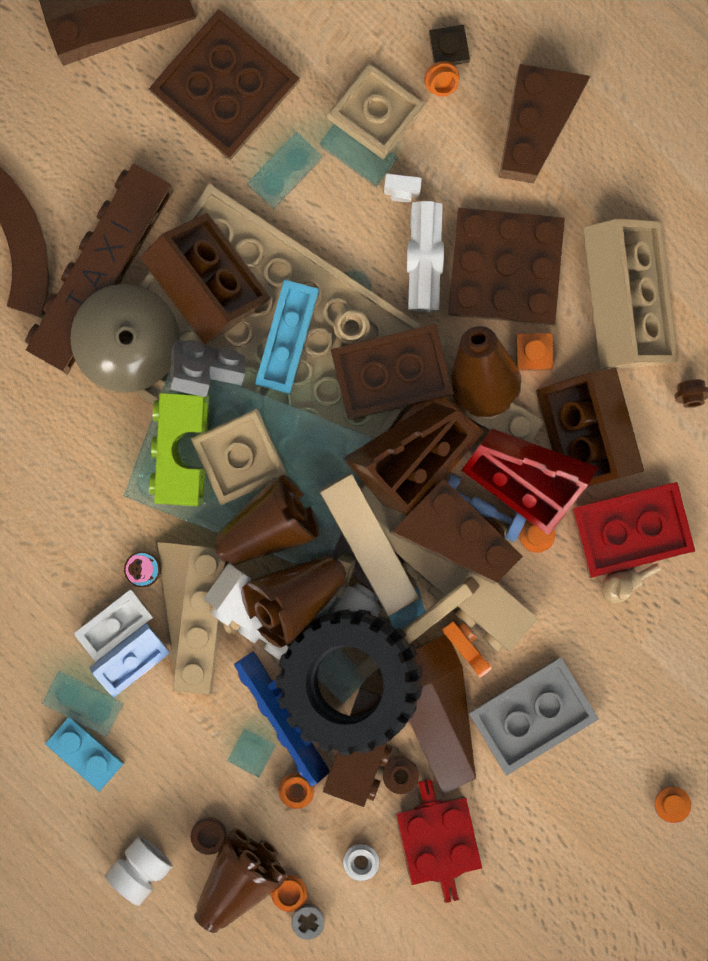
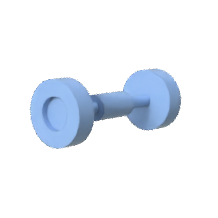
M451 473L447 482L456 490L461 477ZM459 493L480 515L490 518L494 517L509 524L505 533V539L513 543L516 541L526 518L518 512L511 518L496 511V506L476 496L472 499Z

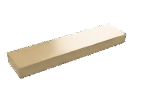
M349 472L319 489L321 497L385 613L390 616L420 599L353 475Z
M469 576L402 630L407 634L404 637L407 643L413 642L473 595L480 587L474 577ZM368 656L357 666L356 671L364 680L379 667L373 658Z

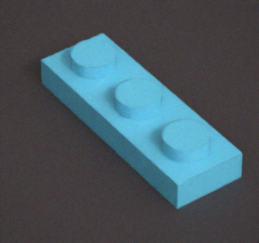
M284 279L255 385L291 394L319 289Z

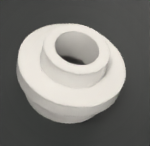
M356 844L350 847L344 855V870L349 877L357 881H365L372 878L379 868L377 852L366 844ZM362 855L368 859L366 867L358 868L355 866L354 860L357 856Z

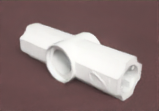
M432 201L412 202L410 217L411 239L408 241L407 273H409L408 311L428 313L439 311L440 274L443 273L444 242H441L443 203Z

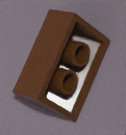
M208 213L163 233L140 257L204 344L228 332L271 299Z
M617 368L589 372L536 390L552 450L599 467L587 487L645 472Z

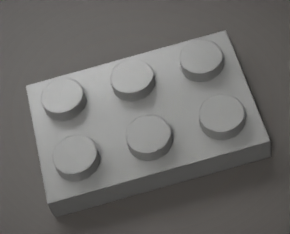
M558 657L468 712L506 776L599 720L562 657Z

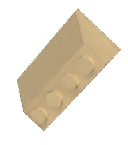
M614 219L583 227L585 237L584 248L587 254L589 271L588 282L591 288L593 305L592 316L595 323L597 356L600 369H625L678 362L661 222Z

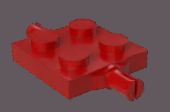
M432 778L425 779V781L420 780L417 784L422 803H419L412 809L395 813L411 885H416L429 881L440 882L444 903L452 902L451 898L453 901H457L459 897L454 878L466 872L482 869L467 798L463 796L451 800L436 799Z

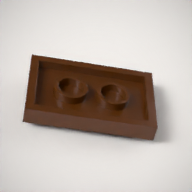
M436 324L331 349L348 421L454 394Z

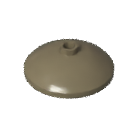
M132 284L111 285L92 294L78 309L71 328V349L81 371L98 386L115 392H136L154 385L168 373L171 368V350L174 340H179V329L170 307L154 292ZM125 330L133 335L132 342L127 345L122 344L119 340V334Z

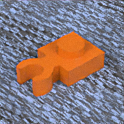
M453 619L442 628L444 634L480 678L492 669V666L474 645L473 641L477 637L464 621L458 624Z

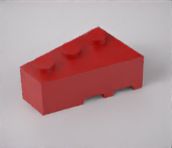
M491 429L461 471L549 535L589 485L599 467Z

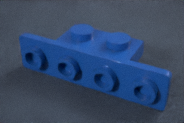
M255 652L249 653L234 663L239 679L249 688L256 699L260 712L268 718L277 733L279 742L283 747L287 748L296 762L300 775L308 781L310 786H314L326 777L330 770L312 742L314 741L312 740L310 743H307L300 737L303 732L297 725L291 728L286 720L290 717L287 709H281L278 698L282 696L281 688H276V679L274 681L271 679Z

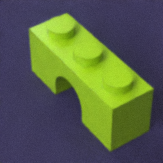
M165 392L160 393L159 400L154 401L153 421L158 422V434L152 438L151 457L156 458V473H151L149 480V493L154 495V504L200 506L204 504L205 469L204 467H193L184 463L178 453V444L182 436L188 432L202 433L208 431L209 395L202 397L186 393Z

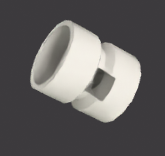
M138 836L125 851L127 859H118L104 875L116 891L137 906H140L153 891L152 881H161L173 868L172 862L155 845L142 836Z

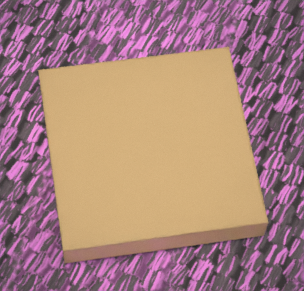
M369 62L328 112L327 119L384 160L424 110L426 103Z
M259 408L191 438L220 505L261 488L274 478L288 475Z

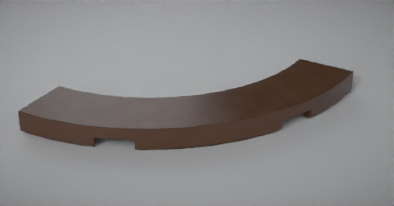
M0 167V224L8 242L12 263V282L7 307L43 318V308L47 302L49 289L46 241L36 213L27 197L14 180Z

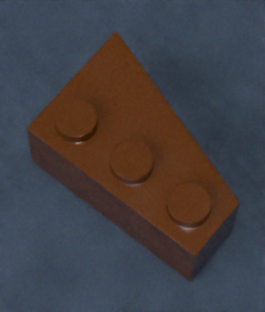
M524 64L519 65L499 178L534 184L591 76Z

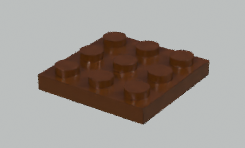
M218 9L150 86L149 91L231 161L300 82V78Z
M458 208L448 315L554 325L565 218Z

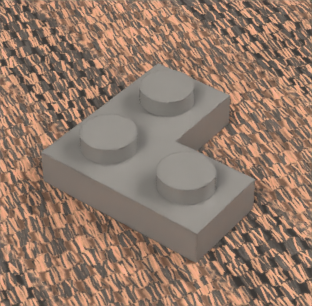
M174 340L171 350L170 390L206 397L210 386V379L242 386L245 377V355L238 354L236 351L228 348L216 349L203 346L201 343L192 340Z

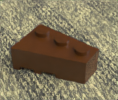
M432 402L345 456L343 460L383 506L408 515L477 434L458 410Z
M444 479L390 533L492 584L498 583L523 557Z

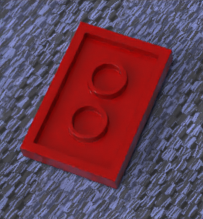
M678 482L572 508L589 578L695 552Z

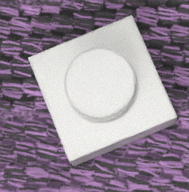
M386 173L384 194L391 195L390 199L393 201L411 202L412 198H419L422 178Z

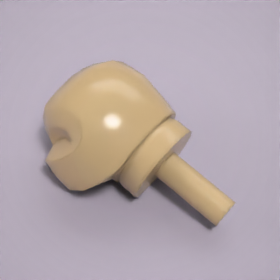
M656 563L638 573L632 567L627 571L610 574L603 580L602 594L604 599L610 603L625 601L630 597L632 591L643 586L642 580L661 571L659 565Z

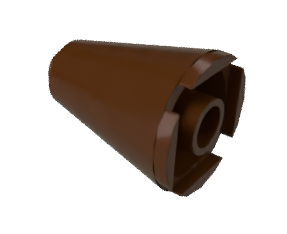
M484 326L468 329L461 337L450 378L454 393L452 396L455 403L459 407L461 406L468 410L471 415L492 417L508 410L515 398L519 397L521 393V374L517 365L491 329Z
M286 475L274 478L216 534L214 549L223 562L228 561L232 565H237L310 543L319 536V525L311 506L306 509L304 508L299 499L304 494L293 480Z
M324 555L251 579L241 589L245 610L250 619L255 616L258 618L262 627L257 630L269 643L278 648L290 644L345 586L346 571L338 559H332L330 556Z

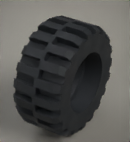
M350 609L339 610L310 622L290 644H287L288 650L281 655L278 664L282 668L281 674L276 676V688H281L282 696L278 698L280 708H286L290 715L286 720L291 728L297 725L303 732L300 737L307 743L313 740L319 743L318 749L328 753L333 749L338 750L339 755H351L357 751L363 754L389 742L413 717L423 686H420V677L423 676L422 666L417 665L415 656L418 653L414 644L410 646L404 638L407 634L400 627L395 629L389 624L391 620L382 615L379 617L373 616L371 611L361 609L358 611H350ZM355 647L366 652L377 663L383 677V692L378 703L370 711L356 716L346 715L332 708L323 698L318 686V668L325 656L335 649Z

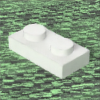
M130 589L76 631L74 635L93 660L97 662L154 617L135 592Z

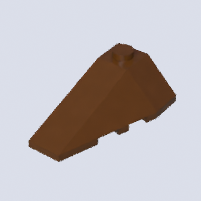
M39 0L47 28L63 66L196 19L190 0Z
M443 634L415 648L418 653L415 656L417 665L422 666L423 676L420 677V686H423L421 698L418 699L416 704L417 709L409 722L443 794L475 780L476 773L463 666L452 642Z

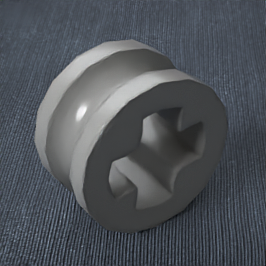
M305 904L294 912L292 928L296 935L302 939L310 940L321 934L324 928V916L318 907L312 904ZM311 913L315 914L314 922L318 926L315 929L308 927L306 930L301 929L302 921L298 919L299 916L303 914L308 917Z

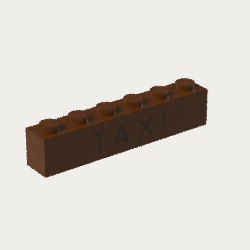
M134 163L129 171L124 169L115 183V188L118 190L112 201L106 200L101 206L97 215V219L100 220L94 232L88 231L79 246V250L82 253L76 263L70 262L61 277L64 284L58 294L53 292L43 308V311L46 312L45 317L40 325L34 324L25 339V342L28 343L25 349L27 352L67 375L75 363L70 336L72 323L78 309L95 292L121 283L174 191L170 183Z

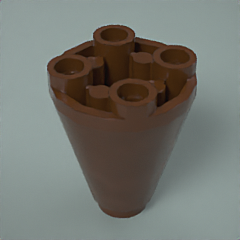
M233 828L221 845L197 903V911L194 914L196 922L205 930L217 933L219 929L227 927L277 890L289 874L275 858L278 855L276 848L265 840H261L258 843L249 838L240 829Z

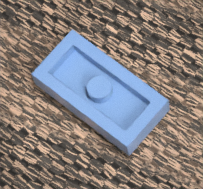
M145 623L89 668L96 679L114 698L169 655L170 651L150 626Z

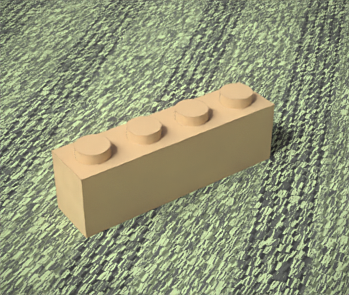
M157 542L174 670L173 691L210 695L213 689L220 620L211 614L214 607L205 601L204 597L226 568L227 562H223L218 557L214 548Z

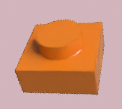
M552 333L516 334V365L519 371L553 369Z

